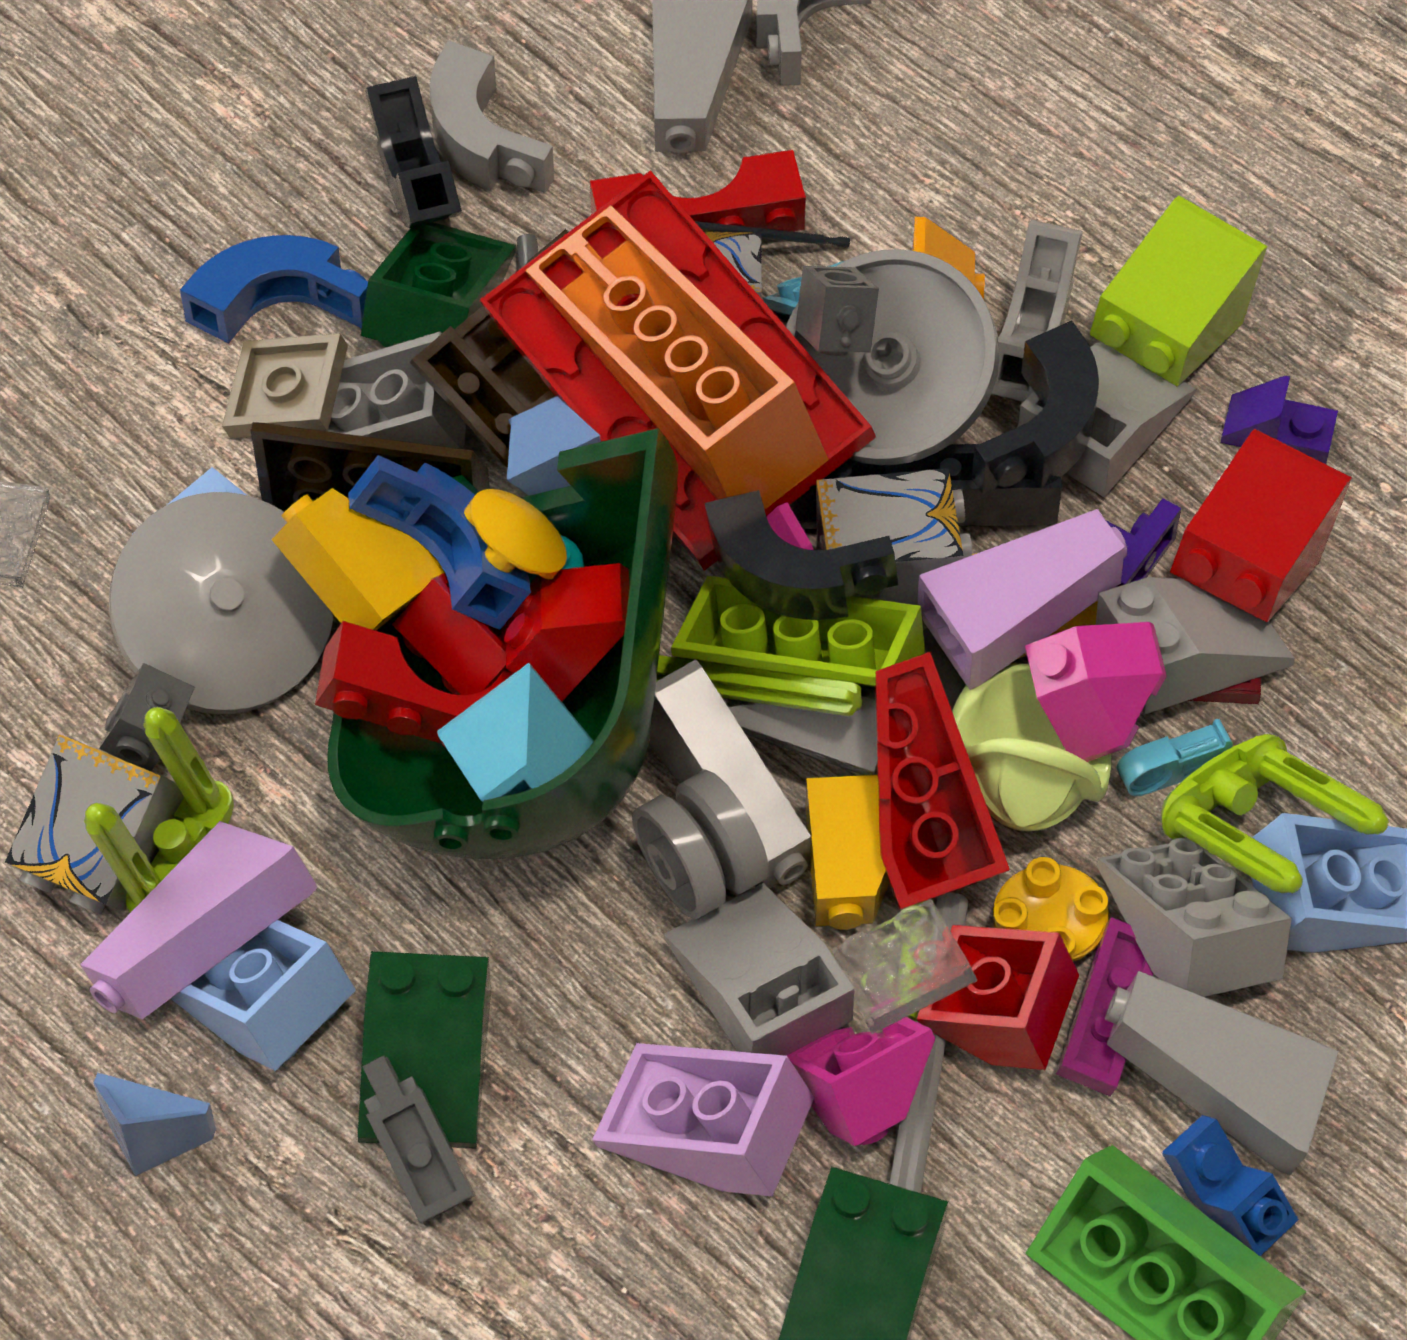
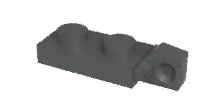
M385 1056L362 1066L376 1093L375 1096L364 1101L369 1111V1114L366 1116L419 1223L423 1224L475 1197L476 1195L423 1088L418 1087L414 1077L411 1076L400 1082L389 1058H385Z

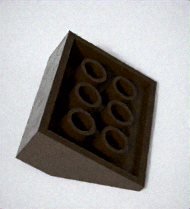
M252 422L250 432L261 499L283 512L307 494L315 501L332 488L348 498V493L378 455L415 472H418L422 465L427 463L450 477L463 475L479 492L490 489L488 468L472 450Z

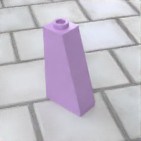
M1096 509L919 575L918 605L921 606L922 620L969 690L980 686L1026 652L1025 645L1048 637L1098 600L1100 592L1115 588L1121 584L1123 559L1127 556V547L1123 535L1116 527H1110L1099 510Z
M219 821L80 964L93 984L90 992L94 999L109 1012L116 1013L118 1010L144 1019L309 897L318 886L293 846Z

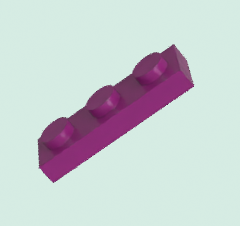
M1113 917L1107 922L1102 939L1098 945L1056 1071L1058 1076L1107 1096H1111L1116 1090L1126 1061L1125 1057L1107 1045L1114 1023L1105 1020L1109 1004L1117 987L1127 990L1138 971L1150 976L1154 975L1135 940L1136 937L1131 925Z

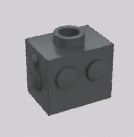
M803 266L795 329L821 354L844 356L848 352L871 353L879 288L855 267Z
M143 663L118 700L116 707L110 712L105 724L106 734L99 749L126 762L152 771L160 757L148 739L146 730L143 727L146 713L151 708L161 707L172 711L180 723L195 687Z

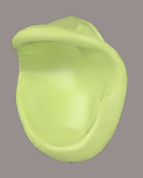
M1010 663L980 686L970 690L967 685L964 687L952 712L991 817L1002 825L1015 830L1038 831L1048 829L1065 820L1085 799L1097 802L1103 799L1110 779L1112 753L1086 762L1065 750L1037 699L1029 664Z

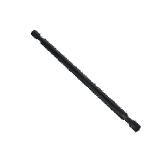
M695 221L704 232H761L762 239L818 245L835 244L838 247L847 248L850 246L849 237L839 236L834 238L822 234Z

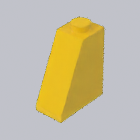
M333 488L315 501L307 494L291 505L281 515L287 523L271 539L340 623L346 621L375 631L406 609L434 577L445 573L437 559L421 543L394 527L350 509L349 498Z
M878 775L806 778L805 811L807 830L811 835L810 867L816 927L831 926L835 929L848 930L856 928L861 924L874 923L890 883L880 856Z

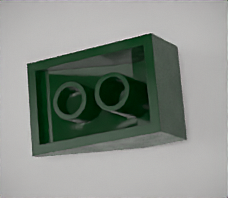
M434 222L411 227L368 279L360 336L377 340L380 345L387 348L436 332L443 333L450 326L456 329L482 307L480 299L503 282L515 255L516 245Z
M371 951L364 1012L358 1143L380 1144L366 1116L369 1114V1111L364 1103L365 1100L375 1096L376 1093L362 1066L385 1056V1058H389L400 1082L412 1076L418 1087L423 1088L451 1147L477 1148L492 990L488 957Z
M831 1166L813 1218L779 1340H909L944 1234L948 1201Z

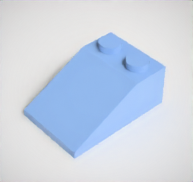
M1282 813L1252 837L1295 863L1303 877L1302 887L1295 893L1273 891L1252 878L1253 887L1267 896L1272 903L1292 918L1287 950L1316 953L1407 942L1406 828L1388 826L1384 833L1366 835L1336 819Z
M276 920L173 996L171 1000L240 1054L276 1071L285 1061L295 1055L298 1048L326 1020L330 1019L338 1011L339 1007L356 989L327 942Z

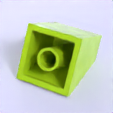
M1178 195L1101 294L1089 335L1178 387L1243 324L1268 246Z

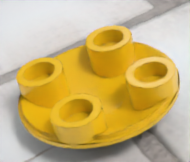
M485 489L478 492L465 507V517L475 526L480 537L488 545L485 550L487 560L498 570L509 573L516 567L545 579H553L565 565L567 552L559 532L544 514L524 499L503 490Z
M1049 857L1033 859L1029 862L1026 869L1008 879L999 890L993 907L995 928L1060 933L1073 962L1083 958L1096 948L1102 939L1106 924L1109 921L1108 896L1105 890L1099 887L1085 873L1069 866L1060 865Z

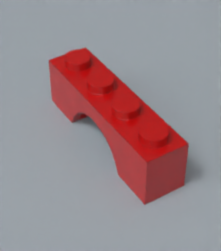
M793 150L742 157L739 171L734 179L723 189L713 194L695 198L673 196L694 221L793 232L805 230L806 196ZM636 173L590 180L591 215L643 175Z
M342 621L324 649L315 705L332 710L343 718L369 721L385 726L396 734L415 735L441 743L446 748L437 731L513 675V673L503 670L490 687L478 693L468 695L446 693L431 687L411 670L401 653L397 637Z

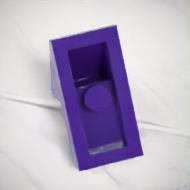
M1282 376L1231 395L1221 443L1241 447L1249 434L1254 429H1257L1326 464L1338 410L1286 400L1290 376Z
M1162 498L1150 515L1143 512L1138 517L1130 533L1107 521L1110 527H1116L1121 532L1127 547V556L1123 559L1121 584L1116 587L1149 576L1176 539L1181 513L1180 507Z

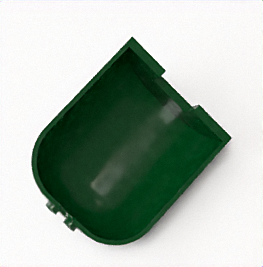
M659 428L560 451L557 471L571 486L520 497L544 514L560 535L567 537L577 545L583 556L584 567L620 563L629 569L630 591L624 635L562 701L564 706L593 739V744L563 773L539 787L513 795L483 800L482 802L447 748L443 747L441 743L415 735H399L390 731L385 726L362 719L343 718L333 712L327 753L329 779L339 801L358 819L396 841L424 851L460 858L504 859L536 854L568 843L597 826L617 808L632 788L641 770L649 743L678 491V464L668 440ZM463 475L452 477L476 495L479 492ZM402 612L376 630L397 637L406 663L421 680L437 690L453 694L443 684L442 675L426 659L412 653L404 644L403 635L392 625Z

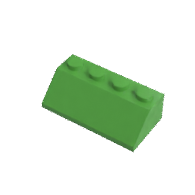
M1110 1145L1084 1159L1025 1253L1136 1340H1275L1307 1292L1114 1145Z

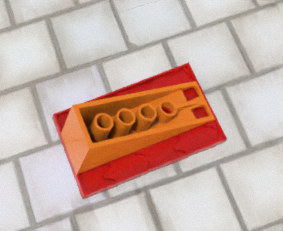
M651 170L480 299L488 315L539 374L547 387L600 435L601 442L659 428L668 440L678 464V491L673 536L703 571L718 561L710 535L705 509L706 502L759 490L767 517L777 506L784 503L789 505L807 492L810 486L816 485V480L825 478L852 457L854 452H858L876 438L869 422Z

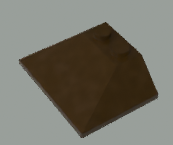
M566 229L529 259L527 263L566 235L568 231ZM483 306L456 329L450 326L410 361L411 365L507 469L511 430L508 419L556 397L534 368L501 332Z

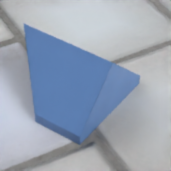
M558 396L508 419L511 430L507 481L527 495L571 486L557 471L559 452L601 442L600 435Z
M97 1073L93 1084L100 1108L135 1176L213 1139L216 1126L210 1103Z

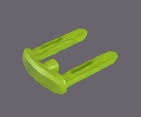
M161 707L151 708L146 713L143 727L146 730L148 739L183 794L184 799L173 815L175 819L166 820L155 829L153 840L159 851L152 863H149L147 856L142 852L112 806L102 803L91 804L86 809L84 818L86 831L127 891L126 906L130 913L219 821L228 824L234 808L233 795L228 786L212 778L203 759L200 758L175 714Z
M1271 734L1253 737L1229 748L1206 762L1187 776L1167 795L1161 810L1162 828L1165 835L1171 839L1188 838L1212 855H1216L1271 890L1279 893H1295L1302 887L1303 877L1296 864L1210 813L1211 810L1222 805L1237 815L1246 814L1257 801V789L1272 781L1291 792L1294 796L1303 799L1360 833L1379 835L1384 833L1389 823L1388 817L1381 805L1287 752L1285 742L1276 735Z

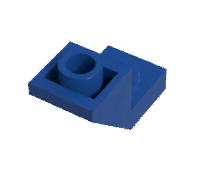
M1202 1115L1161 1152L1187 1198L1211 1220L1259 1256L1299 1220L1273 1173L1244 1166L1216 1118Z

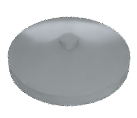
M890 249L868 252L848 259L835 267H855L879 288L871 353L848 352L844 356H830L817 352L815 347L795 329L798 303L788 320L786 328L874 430L876 438L858 452H854L853 456L849 459L875 465H897L923 459L939 452L961 437L972 426L986 406L995 385L999 366V342L994 320L985 301L971 281L959 270L939 258L912 250Z
M209 492L184 497L164 506L148 517L128 539L118 558L110 583L109 615L112 631L120 652L135 674L142 664L145 663L194 686L195 688L186 707L187 709L210 714H236L252 711L271 704L293 690L308 675L326 646L332 627L333 613L271 540L287 523L281 516L284 513L282 510L260 499L237 493Z

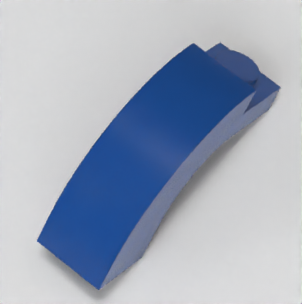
M274 235L247 240L216 254L200 266L180 289L185 322L230 343L255 313L268 306L283 302L308 303L362 328L368 281L354 270H344L341 268L338 246L310 237Z
M378 455L348 493L349 508L394 527L421 543L437 559L447 576L452 609L500 630L531 593L528 572L516 567L512 572H502L487 560L485 550L488 545L483 541L475 526L467 520L464 514L465 507L475 494L449 475L427 463H424L418 472H415Z

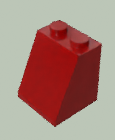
M1254 429L1186 527L1170 573L1268 622L1319 564L1352 477Z

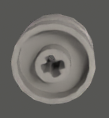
M705 769L680 783L676 787V801L661 794L632 812L635 835L651 871L672 902L686 916L694 920L699 919L725 903V888L740 895L769 877V862L766 851L753 821L730 787L711 771Z

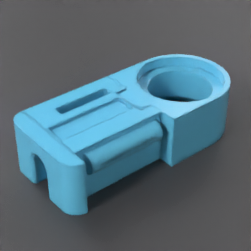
M1215 719L1212 725L1172 739L1166 736L1132 749L1118 761L1116 769L1129 794L1142 796L1182 782L1206 762L1231 748L1233 742L1221 720Z

